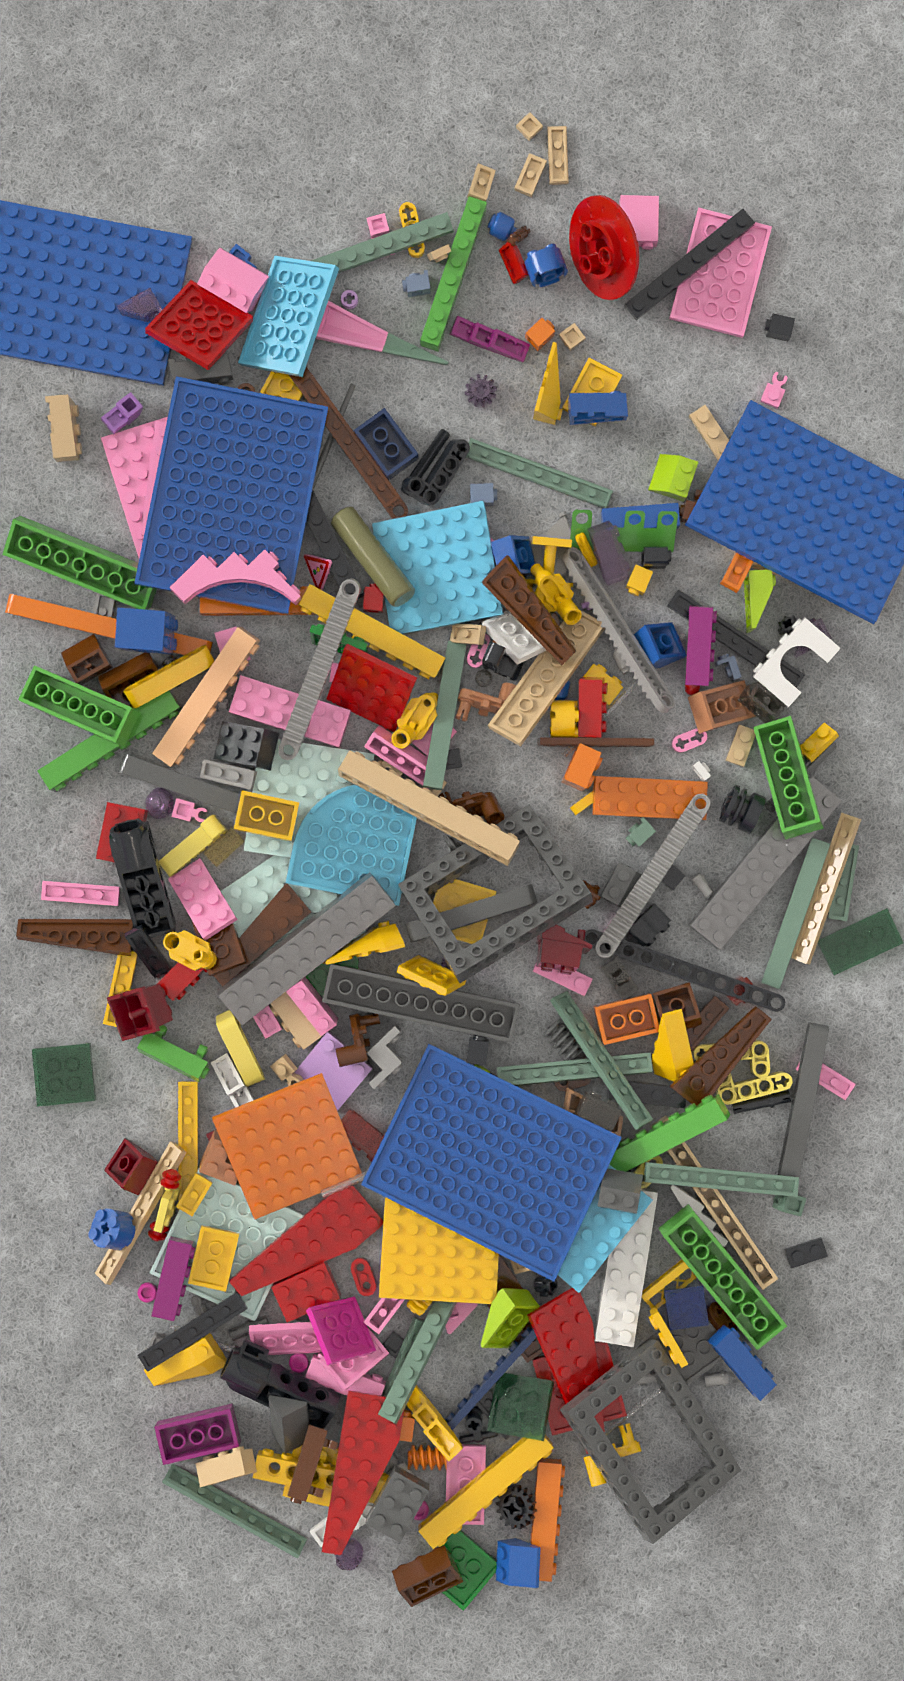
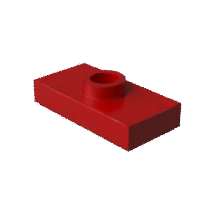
M507 242L499 249V253L513 284H517L528 276V272L518 246H512L511 243Z

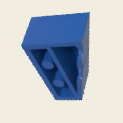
M612 391L610 393L569 394L567 402L569 425L627 420L626 393Z

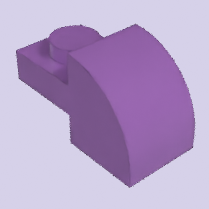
M130 392L119 400L112 410L102 416L101 421L114 435L125 425H130L137 419L143 410V406Z

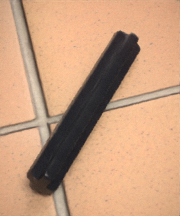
M444 429L439 431L409 477L422 478L450 437L448 431ZM414 480L410 484L412 490L416 487ZM401 487V491H402L405 495H408V494L403 490V488Z

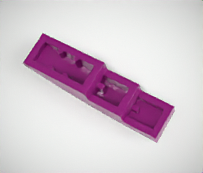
M456 316L449 334L477 347L522 363L530 344L503 331L493 330L478 322L473 323L460 316Z

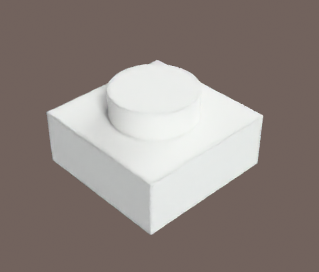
M698 761L691 766L702 781L707 780L711 776L709 774L710 769L704 762L701 764Z

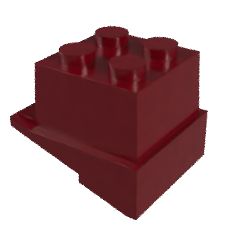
M556 924L538 935L536 942L538 944L536 967H541V970L546 972H552V969L560 970L561 974L571 975V972H575L579 968L581 955L587 954L592 949V944L584 941L586 930L579 929L578 935L575 937L565 932V928Z
M160 984L126 990L107 997L122 1041L160 1031L159 1026L173 1020L172 1010L167 1005L165 999V990Z

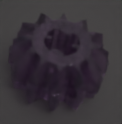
M477 374V380L471 377L470 383L465 385V388L468 389L465 391V396H470L468 398L469 403L475 400V407L481 402L483 408L485 407V401L488 404H492L491 398H496L494 392L497 390V386H492L494 383L493 379L487 381V375H484L483 379H481L480 374ZM479 387H482V390H484L483 394H479Z

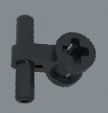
M473 1407L465 1416V1428L473 1434L460 1436L459 1440L461 1444L474 1441L476 1443L484 1442V1439L497 1437L498 1431L493 1429L482 1432L483 1413L481 1409Z

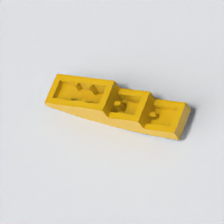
M416 1385L406 1405L413 1412L412 1416L423 1427L425 1435L445 1458L450 1461L464 1447L442 1415Z

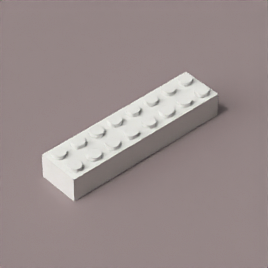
M641 1189L653 1201L605 1261L594 1330L595 1341L634 1347L658 1192L655 1189Z

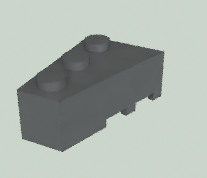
M224 353L209 370L188 358H185L186 361L182 362L168 359L174 384L176 376L212 384L218 383L219 385H225L230 383L229 380H234L227 353Z

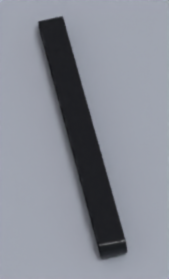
M590 929L586 931L584 941L588 942L587 936L594 933L598 937V942L603 932ZM622 940L613 956L772 1012H779L785 1007V999L780 994L626 940ZM597 942L592 944L593 949H596ZM605 943L600 945V951L607 954L610 952V950L606 949ZM626 946H631L634 949L632 956L624 955L623 949ZM650 953L652 961L649 963L643 962L641 959L642 954ZM662 959L670 961L671 966L669 969H662L660 967ZM682 965L689 968V974L686 976L678 973V968ZM697 973H706L707 981L699 982L696 977ZM716 979H724L726 982L725 988H717L715 986ZM735 985L743 986V995L739 996L734 993ZM753 992H761L763 996L762 1001H754L752 998ZM773 998L780 999V1008L776 1009L771 1006Z

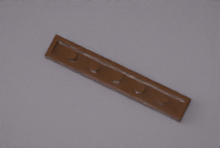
M540 737L537 739V746L577 747L581 743L588 747H652L654 745V738Z

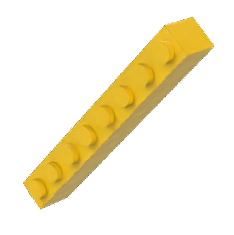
M309 584L298 605L301 606L300 610L308 615L314 613L319 616L317 620L326 624L335 597ZM353 609L345 632L347 631L352 634L351 638L360 637L364 639L365 642L369 643L368 647L376 652H379V650L384 651L387 658L396 661V659L402 661V666L411 671L413 668L419 670V675L428 680L430 677H436L445 657L361 611Z
M538 1425L535 1426L418 1525V1532L433 1549L444 1545L448 1540V1536L452 1533H458L467 1520L469 1522L477 1516L479 1510L489 1507L493 1502L492 1499L497 1495L499 1497L507 1491V1487L511 1483H517L523 1477L522 1474L527 1470H533L542 1457L544 1459L547 1458L554 1448L551 1440Z

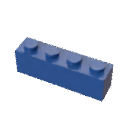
M678 503L604 508L601 510L602 527L624 528L627 511H643L645 513L644 528H657L658 514L661 511H675L678 514L676 529L680 527ZM632 514L629 517V523L632 525H636L641 521V517L638 514ZM669 514L664 515L661 519L664 525H670L674 521L673 516Z
M723 1325L707 1342L748 1391L761 1401L777 1385L772 1380L774 1376L767 1368H762L763 1362L756 1355L753 1356L750 1353L752 1349L749 1345L738 1339L740 1337L739 1333L734 1328L729 1329Z

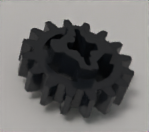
M511 1485L507 1487V1491L502 1496H497L500 1501L496 1502V1505L500 1506V1509L496 1512L501 1513L500 1520H506L505 1526L511 1524V1529L517 1527L522 1529L530 1525V1521L535 1519L532 1513L537 1512V1509L533 1508L536 1501L531 1500L533 1494H527L528 1488L522 1489L521 1485Z

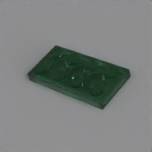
M888 908L818 940V945L832 975L839 974L904 943Z

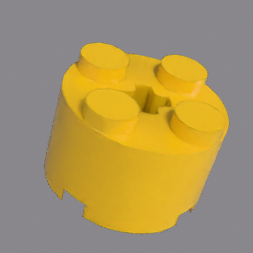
M554 700L550 705V738H578V701Z

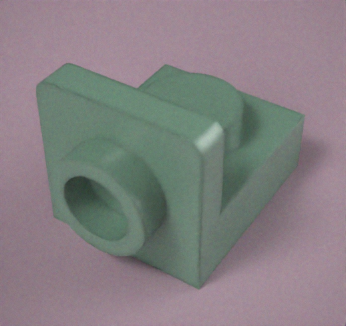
M775 1195L772 1207L801 1217L807 1198L799 1195L798 1197Z

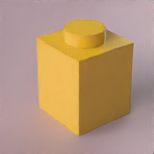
M635 565L625 587L628 589V593L634 596H639V594L643 596L653 571Z

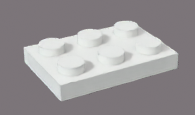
M508 610L504 612V615L492 617L482 623L483 626H486V633L497 644L506 648V653L516 664L546 651Z

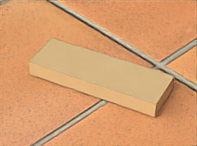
M567 126L547 127L549 185L568 184Z

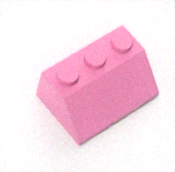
M219 248L205 266L197 284L248 313L255 309L269 276L224 249Z

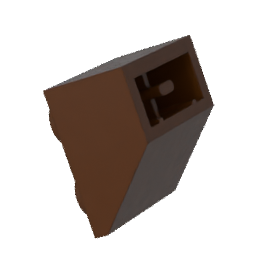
M95 634L61 652L68 671L75 683L83 685L113 668Z

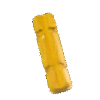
M585 533L577 534L575 539L590 567L596 566L598 562Z

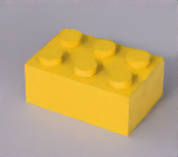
M242 790L234 830L291 842L299 802Z

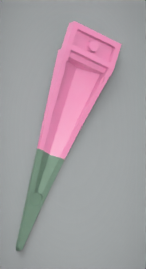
M328 301L316 339L443 365L448 364L446 360L410 344Z

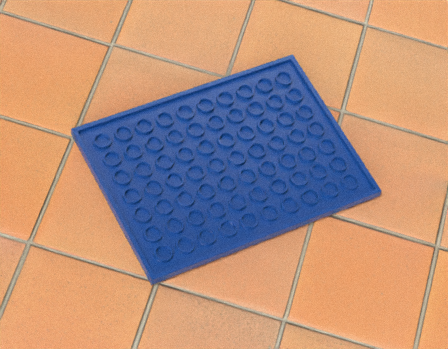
M0 200V355L164 386L171 348L146 334L145 328L183 289L192 236Z
M176 376L134 584L172 592L170 587L202 555L206 558L210 556L218 564L216 566L218 568L233 552L237 555L241 554L248 561L247 565H249L262 551L266 550L268 553L270 551L274 553L279 559L277 561L279 568L276 572H282L287 578L286 582L290 586L294 585L328 407ZM242 582L212 587L195 596L282 614L289 613L291 602L284 595L271 588Z
M750 400L685 526L856 616L875 624L904 565V480Z
M428 1044L361 1185L555 1282L622 1137Z

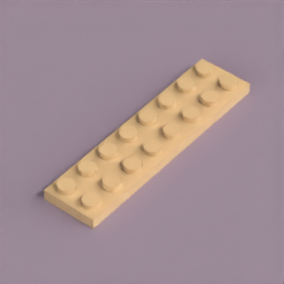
M581 611L582 617L580 621L574 625H567L563 620L559 627L576 652L562 666L547 650L540 653L488 724L489 729L521 747L605 630V627H601L602 622L597 621L596 618Z

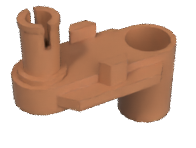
M503 683L498 698L470 689H461L458 695L460 705L455 718L460 720L463 713L462 721H467L471 706L478 708V714L484 717L488 716V712L496 714L516 685Z

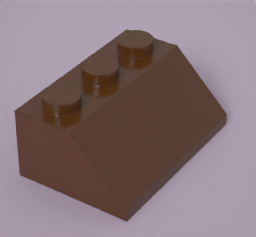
M144 652L98 676V680L107 697L132 707L123 691L128 686L159 670V667L151 653Z
M445 1545L436 1547L431 1552L420 1555L407 1564H401L392 1571L398 1592L411 1607L464 1582L451 1553Z

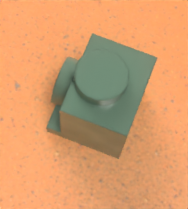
M644 817L639 820L641 822L640 825L636 823L628 830L630 834L625 839L632 847L635 845L640 847L656 832Z

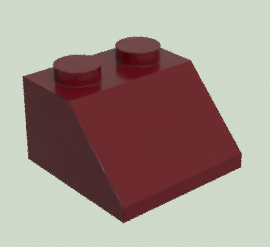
M124 1138L104 1171L122 1189L139 1195L158 1161L151 1154Z

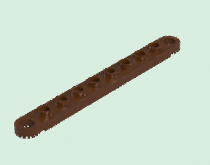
M305 368L303 377L289 375L308 403L328 407L325 427L392 519L406 517L408 515L406 504L309 369ZM396 506H401L404 509L402 516L394 515L393 509Z

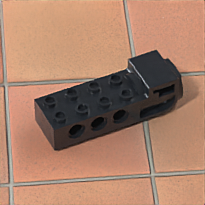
M133 819L115 824L110 829L109 843L134 928L142 925L150 938L176 932V921L155 851V842L149 821L143 822L140 819Z
M247 1339L244 1340L240 1347L237 1345L233 1347L220 1374V1379L225 1380L230 1389L269 1407V1395L307 1402L309 1425L321 1429L327 1426L336 1413L342 1394L314 1380H310L298 1372H293L281 1364L268 1360L269 1350Z

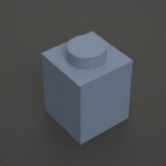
M493 483L470 484L471 503L484 501L485 506H494V500H497V489H493Z

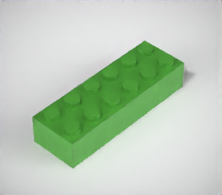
M35 665L18 699L28 706L122 747H125L140 714L139 711Z
M784 717L753 727L781 831L785 839L824 829L792 717Z

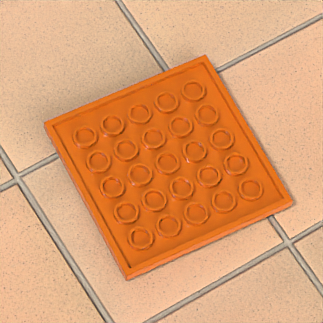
M322 1073L212 1117L254 1220L334 1188L346 1181L363 1176Z

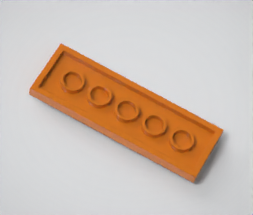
M595 776L592 815L679 819L695 795L704 794L707 796L708 782ZM698 799L695 802V806L698 809H704L706 802L703 799Z

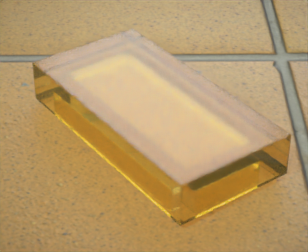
M231 827L204 854L218 867L245 841Z

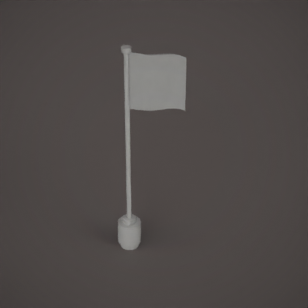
M566 511L559 513L560 519L540 537L570 539L571 527L566 518ZM531 545L535 563L543 566L544 546ZM557 547L554 574L562 576L568 571L562 556L569 548ZM532 575V576L526 577V579H534V580H535V576ZM533 583V587H531L534 590V592L537 588V585L535 583ZM616 647L612 655L619 671L627 674L629 673L630 666L625 665L626 660L621 659L622 653H617L618 647Z

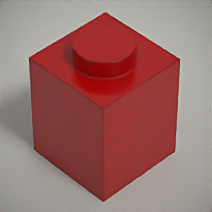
M369 584V587L365 586L363 611L383 613V593L376 584Z

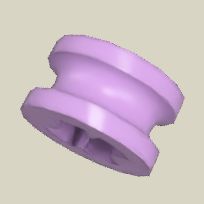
M347 290L342 293L341 303L343 307L353 309L357 306L358 297L354 291ZM348 295H351V298H355L351 304H348L347 301L344 302Z

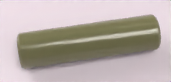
M346 507L337 512L332 518V527L393 607H399L408 602L413 597L415 588L354 507Z

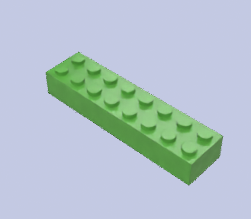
M23 516L16 517L12 521L2 555L134 608L144 610L151 608L157 589L134 584L138 562Z
M689 1204L658 1228L663 1237L756 1350L760 1349L787 1327L781 1316Z

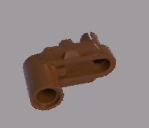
M466 791L462 793V798L455 799L454 801H452L450 794L445 792L446 799L450 804L463 807L471 815H484L489 825H496L504 820L505 815L493 792H479L471 795V792Z
M356 1013L349 1015L354 1044L335 1048L339 1067L368 1061L366 1047H370L369 1038L364 1039L363 1034L367 1033L366 1027L381 1024L379 1014L373 1013L361 1016V1014Z

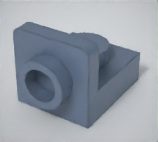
M729 654L718 657L719 661L714 663L715 667L727 664V667H725L727 677H731L732 681L741 678L735 655L729 657Z

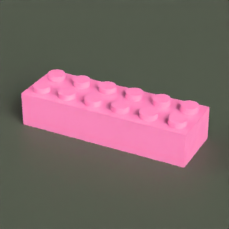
M240 675L229 712L233 715L285 731L299 694ZM318 700L305 738L340 749L352 713L351 710Z

